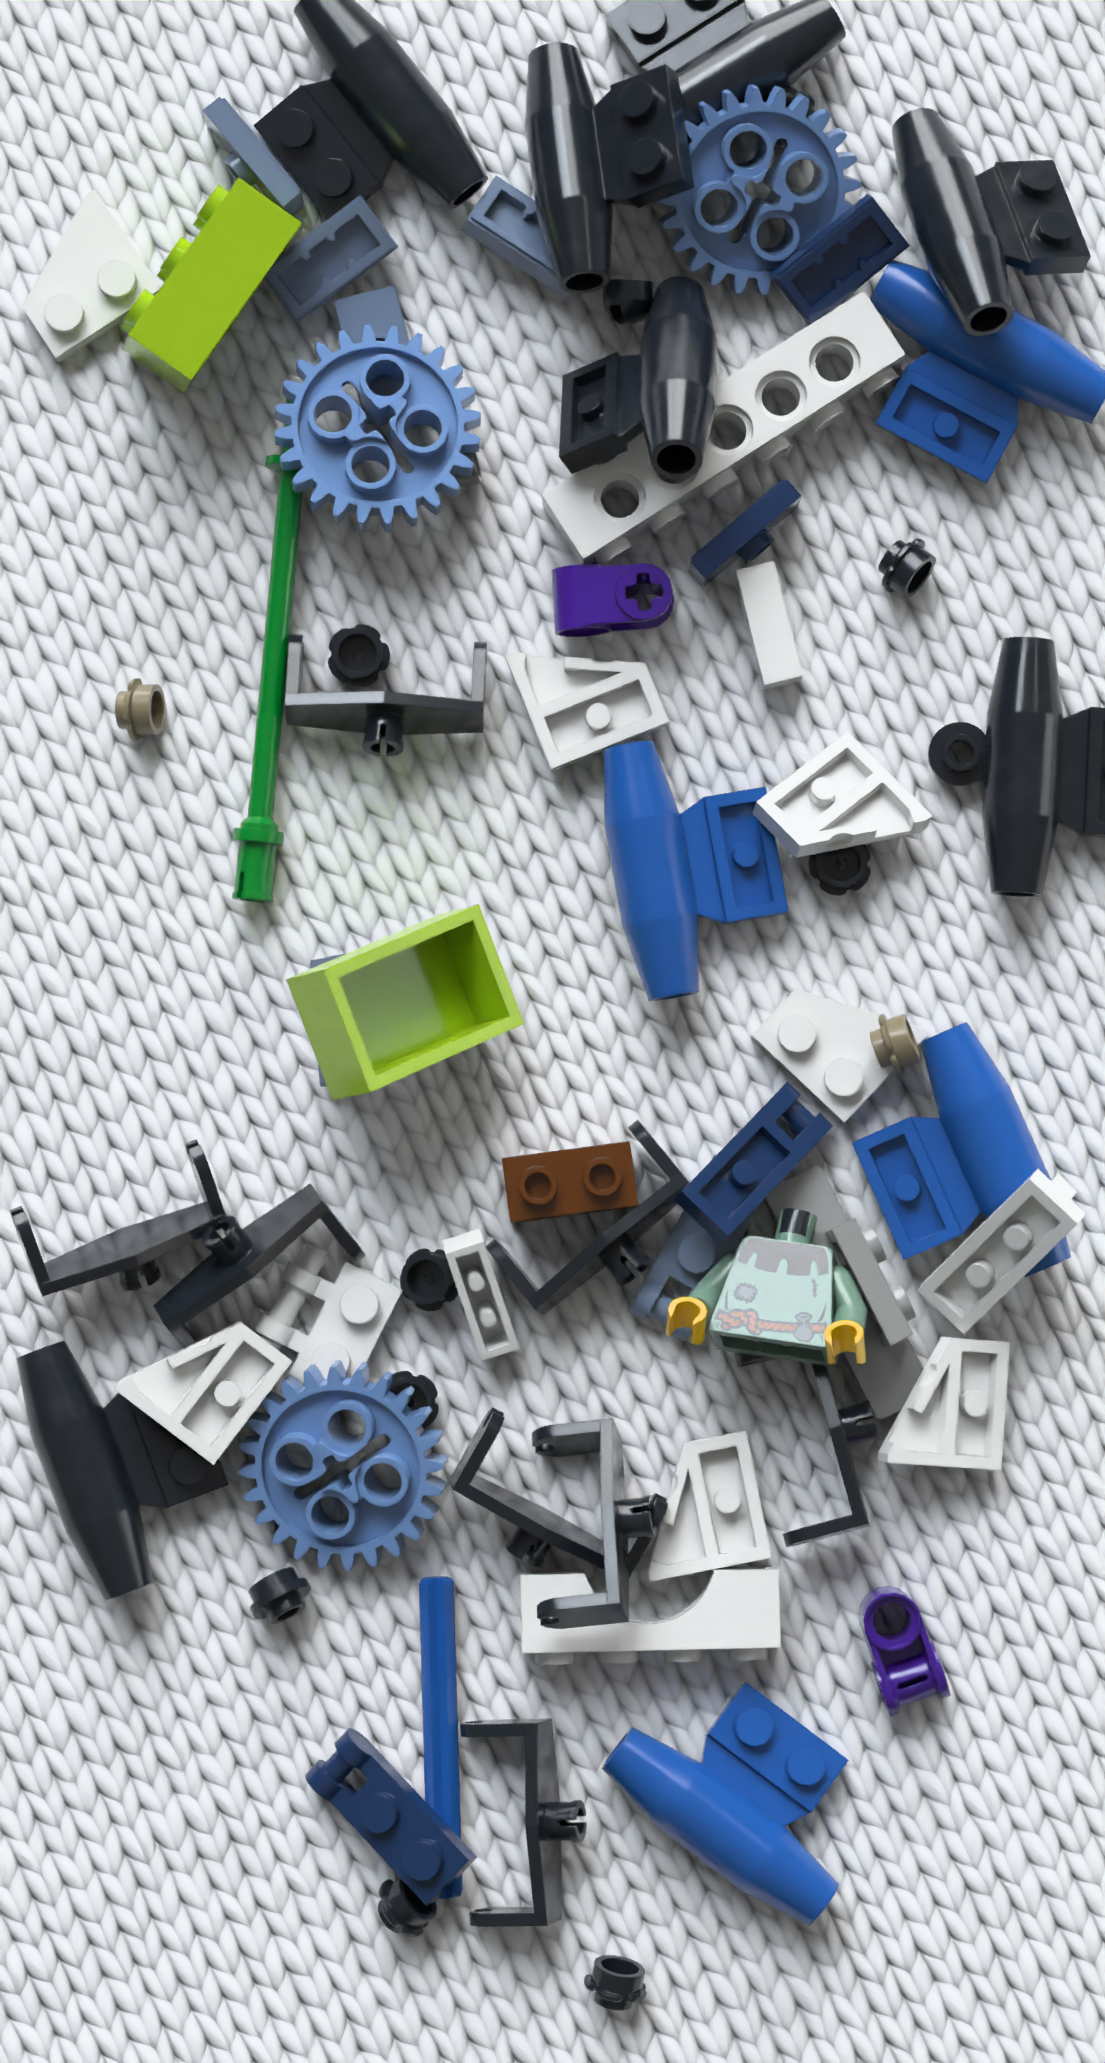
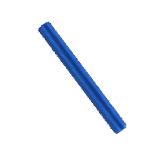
M432 1576L422 1578L419 1583L425 1802L461 1839L454 1582L452 1578L447 1576ZM462 1874L438 1899L455 1898L461 1895L463 1890Z

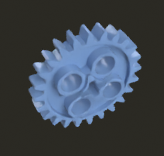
M752 84L747 87L744 103L739 104L733 93L726 89L722 91V110L716 112L711 106L701 101L698 105L703 122L696 126L690 121L685 120L694 188L658 201L659 203L672 205L673 208L672 211L658 219V222L664 229L679 228L681 230L673 237L669 246L675 252L693 248L685 264L690 270L695 272L708 262L710 263L707 271V281L710 284L717 286L725 275L730 273V286L735 293L741 294L748 279L753 278L756 290L761 295H767L771 280L769 274L852 207L853 204L844 200L845 193L861 188L862 183L856 178L844 176L843 170L858 161L857 156L851 152L837 153L835 150L847 137L845 131L838 128L826 133L823 132L831 114L821 108L806 118L809 99L801 94L791 102L788 108L785 107V90L778 86H774L767 102H763L759 88ZM741 132H755L759 142L756 155L746 163H734L730 157L729 150L732 140ZM780 138L785 139L786 146L783 152L779 153L771 167L767 169L772 159L773 147L776 141ZM798 160H810L814 168L812 182L801 191H790L786 185L785 177L787 170ZM763 180V183L771 189L769 196L766 200L756 197L752 201V197L745 192L746 185L749 181L760 183ZM713 190H726L730 197V205L726 214L718 220H704L700 208L703 198ZM748 211L744 219L740 238L736 242L730 241L729 236L732 229L739 224L745 212ZM773 217L782 218L785 223V234L781 242L773 248L765 249L759 247L756 235L762 222Z
M365 325L362 342L356 344L352 342L344 330L339 331V350L334 353L321 342L316 343L315 354L318 361L316 366L302 359H298L296 362V372L303 383L284 380L282 384L283 395L294 404H279L275 406V419L290 425L274 431L275 445L291 448L280 456L281 469H301L292 479V489L294 492H301L313 487L314 491L310 498V509L316 511L326 503L331 502L334 504L333 523L337 525L345 518L349 511L357 513L358 530L362 532L368 526L371 516L380 517L385 532H391L393 516L402 513L411 527L417 526V507L423 505L431 513L438 515L441 509V503L437 494L439 491L454 498L459 496L460 485L452 474L471 476L473 473L474 463L461 453H476L480 450L481 438L466 431L481 426V412L464 409L475 401L474 387L455 388L463 378V367L459 364L443 370L441 367L445 359V348L440 346L426 356L422 353V334L420 333L412 337L407 346L399 344L397 326H391L385 341H376L371 326ZM380 375H389L396 378L401 383L402 388L391 396H380L373 393L369 389L368 384ZM350 384L360 395L364 408L376 425L381 427L389 423L390 444L408 464L413 466L414 470L411 473L402 471L396 463L392 450L378 431L375 430L367 434L366 414L353 398L343 392L342 387L344 385ZM327 411L342 412L350 419L349 425L339 432L325 431L317 425L316 421ZM427 425L437 431L440 437L432 445L419 447L408 441L405 434L414 426ZM373 460L381 463L388 471L382 480L375 483L361 481L353 472L360 463Z
M336 1360L329 1369L327 1379H324L321 1371L313 1364L304 1371V1386L290 1374L280 1384L284 1397L270 1391L261 1402L269 1414L255 1412L249 1418L247 1424L259 1435L246 1436L240 1443L239 1449L255 1456V1459L245 1462L238 1469V1475L256 1479L257 1483L244 1494L243 1498L244 1501L252 1502L263 1500L265 1508L255 1519L256 1524H264L275 1520L279 1528L275 1532L272 1542L276 1545L292 1536L297 1540L294 1558L299 1560L311 1547L318 1550L317 1560L319 1568L324 1569L335 1553L340 1554L345 1571H351L357 1562L359 1553L362 1552L370 1566L375 1567L382 1559V1545L395 1557L399 1556L406 1547L402 1534L417 1541L425 1531L418 1517L432 1520L438 1512L439 1506L427 1496L441 1495L447 1487V1482L431 1473L443 1469L449 1460L446 1455L430 1452V1448L437 1444L444 1434L442 1430L424 1431L422 1424L432 1411L430 1406L414 1411L407 1406L415 1391L412 1386L404 1389L397 1395L390 1391L393 1373L388 1371L375 1384L369 1381L368 1363L362 1362L353 1376L347 1377L342 1361ZM345 1409L357 1412L364 1420L365 1433L352 1435L346 1432L338 1421V1411ZM382 1434L390 1437L389 1444L365 1455L352 1472L348 1469L341 1470L307 1496L301 1497L297 1494L299 1486L307 1484L323 1475L335 1459L338 1462L347 1460L360 1451L367 1443ZM299 1443L305 1446L313 1457V1466L301 1468L294 1465L286 1454V1444ZM386 1463L393 1466L400 1474L401 1486L388 1488L381 1485L375 1478L373 1465ZM330 1496L340 1499L349 1511V1519L337 1521L330 1518L322 1508L321 1498Z

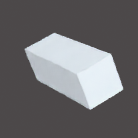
M770 561L735 570L734 578L762 690L801 681L803 673L775 562Z
M480 1228L442 1240L445 1255L481 1361L520 1349Z

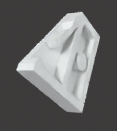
M94 189L86 194L21 307L57 362L60 363L121 323L144 289L155 296L160 290V286Z
M517 652L505 656L551 772L602 752L607 748L617 746L669 725V719L646 663L618 660L602 662L593 661L590 658L565 656V659L526 656V653Z
M848 732L759 799L753 811V815L796 858L921 833L928 827L932 817Z
M795 989L751 1035L766 1052L842 1124L894 1071L893 1066L881 1068L870 1039V1032L880 1029L878 1022L880 1014ZM910 1024L918 1046L928 1033L922 1027Z
M237 1322L119 1380L113 1389L214 1465L292 1361L242 1322Z
M941 1337L879 1449L877 1462L1001 1470L1010 1342Z
M747 1431L684 1442L667 1499L668 1507L660 1524L648 1568L650 1582L772 1558Z

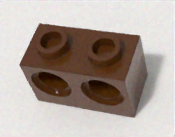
M630 1141L502 1158L511 1224L638 1206Z

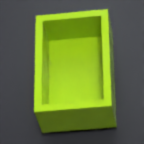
M239 177L229 192L218 184L193 223V226L200 230L198 236L192 244L183 237L179 239L161 265V270L156 276L164 282L160 290L154 296L144 289L123 319L124 322L120 328L128 333L122 350L179 391L185 393L264 281V277L272 265L290 244L302 223Z
M479 904L436 915L286 979L332 1100L373 1092L524 1024Z

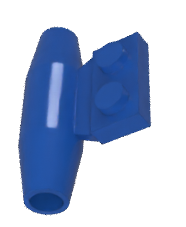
M894 259L886 267L870 300L881 315L923 346L928 352L905 367L875 422L876 426L978 481L987 484L1017 429L1018 399L1092 424L1105 400V370L1062 336L1014 309L1012 320L1000 331L986 336L970 335L961 325L929 271Z
M654 741L631 742L607 748L603 751L604 828L622 928L648 1001H660L696 994L699 992L698 916L724 925L784 915L789 912L775 836L753 815L756 802L767 794L766 787L705 796L680 814Z
M968 1022L920 1042L939 1118L909 1117L852 1142L903 1260L962 1235L981 1212L987 1219L1037 1169L1051 1180L1010 1086ZM1065 1236L1024 1277L1033 1275L1071 1258L1067 1237Z
M748 1683L741 1684L705 1734L701 1763L631 1727L603 1764L601 1769L657 1828L739 1890L808 1926L819 1917L835 1895L839 1883L785 1826L814 1810L849 1760Z

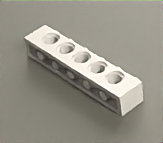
M862 291L717 383L716 416L713 426L721 422H730L737 425L744 435V441L741 445L731 450H724L716 447L709 438L699 471L681 483L670 484L661 480L653 469L644 432H642L628 443L627 451L618 454L611 461L581 470L542 494V506L580 565L592 564L597 561L599 565L608 566L626 555L633 548L629 540L650 527L654 534H658L682 519L686 515L682 506L703 493L707 500H711L733 487L740 480L735 472L756 459L762 467L785 454L793 447L789 438L810 425L814 433L837 421L846 413L842 404L856 395L864 392L867 399H870L892 386L900 378L896 370L902 366L905 352L865 291ZM825 355H837L848 363L850 374L841 381L831 382L819 375L815 363ZM775 388L788 390L795 397L797 408L788 415H774L764 407L762 402L763 395ZM616 489L626 490L636 498L638 506L627 517L616 518L610 516L601 504L602 499L607 493Z

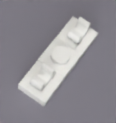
M1037 1169L922 1283L917 1291L962 1334H965L1082 1220L1086 1213L1071 1200L1077 1191L1059 1174L1052 1180H1049Z

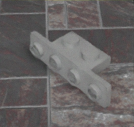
M813 1166L778 1184L764 1199L777 1223L780 1210L785 1208L805 1210L814 1214L817 1217L812 1244L833 1249L838 1266H842L852 1273L868 1310L864 1332L866 1362L864 1364H857L856 1353L846 1351L842 1353L865 1399L870 1401L875 1418L884 1419L902 1409L923 1371V1367L907 1338L913 1335L907 1321L915 1318L916 1315L902 1286L897 1283L890 1287L878 1264L887 1260L871 1226L868 1225L860 1229L855 1218L848 1221L823 1169L820 1166Z

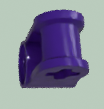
M640 563L612 566L581 564L558 567L551 571L554 627L557 636L586 637L615 631L649 630L659 627L666 622L673 611L674 596L670 578L662 569L653 564ZM649 583L654 594H662V597L652 599L651 609L639 610L637 600L628 599V597L638 594L639 584Z
M891 1586L877 1587L867 1593L860 1604L858 1612L859 1623L873 1661L871 1662V1667L889 1717L899 1714L901 1706L936 1694L941 1699L951 1696L939 1657L932 1641L930 1642L920 1611L913 1600L901 1589ZM887 1602L900 1603L905 1607L907 1616L903 1627L894 1634L886 1635L876 1631L873 1627V1616L877 1608Z

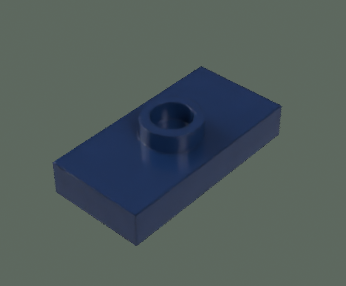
M867 193L771 272L769 276L804 321L810 325L829 313L910 245L874 198Z
M782 479L690 558L689 573L704 588L739 557L746 565L753 561L775 540L769 532L798 508L801 499L800 493L787 479L785 481Z

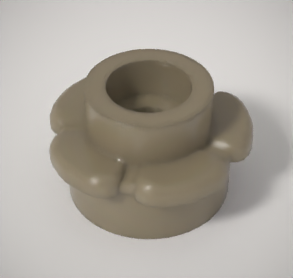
M134 678L128 684V691H120L117 694L115 718L120 729H127L128 735L133 741H140L146 735H160L162 733L166 719V703L160 685L142 684L140 678Z
M885 1014L880 1015L878 1018L880 1029L870 1032L875 1055L882 1069L893 1066L897 1074H903L906 1067L921 1062L912 1028L905 1014L887 1019Z

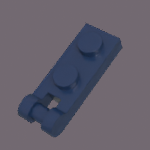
M789 1082L783 1085L673 1199L719 1244L743 1222L833 1127L821 1113L815 1117L797 1100L801 1094ZM778 1118L797 1134L794 1139L775 1123Z
M348 1728L334 1743L336 1748L334 1754L327 1761L318 1760L305 1774V1779L318 1795L334 1805L426 1906L432 1904L472 1864L477 1856L367 1738L358 1731ZM354 1768L359 1769L368 1779L358 1791L345 1779Z

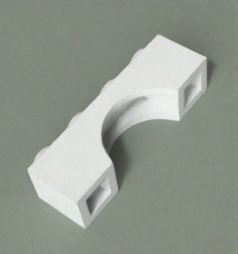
M777 1566L723 1567L713 1569L698 1597L688 1607L667 1618L639 1620L629 1617V1622L567 1629H553L541 1626L540 1619H537V1605L551 1598L596 1594L585 1571L520 1572L522 1654L535 1653V1664L537 1665L573 1664V1652H599L600 1663L638 1662V1651L664 1650V1661L666 1662L702 1661V1649H728V1660L767 1659V1648H781L779 1569Z

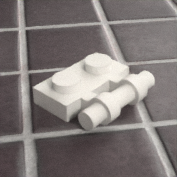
M307 1241L295 1264L290 1261L288 1262L280 1278L286 1282L269 1315L262 1313L254 1330L259 1333L262 1339L278 1351L284 1345L299 1353L288 1376L291 1374L303 1384L304 1371L310 1365L315 1364L321 1371L324 1379H327L329 1369L336 1360L342 1361L346 1376L352 1377L362 1362H368L403 1290L349 1262H345L335 1283L318 1276L329 1253ZM308 1293L325 1301L309 1335L291 1327Z

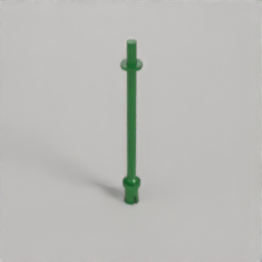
M286 398V404H294ZM282 447L281 455L291 448ZM281 455L266 456L265 463L266 468L279 473L248 817L240 823V828L233 829L232 840L239 843L234 892H232V899L259 903H273L274 896L272 892L276 849L283 846L284 833L278 831L279 826L273 820L303 498V491L295 493L292 489V479L301 469L282 470L280 466Z

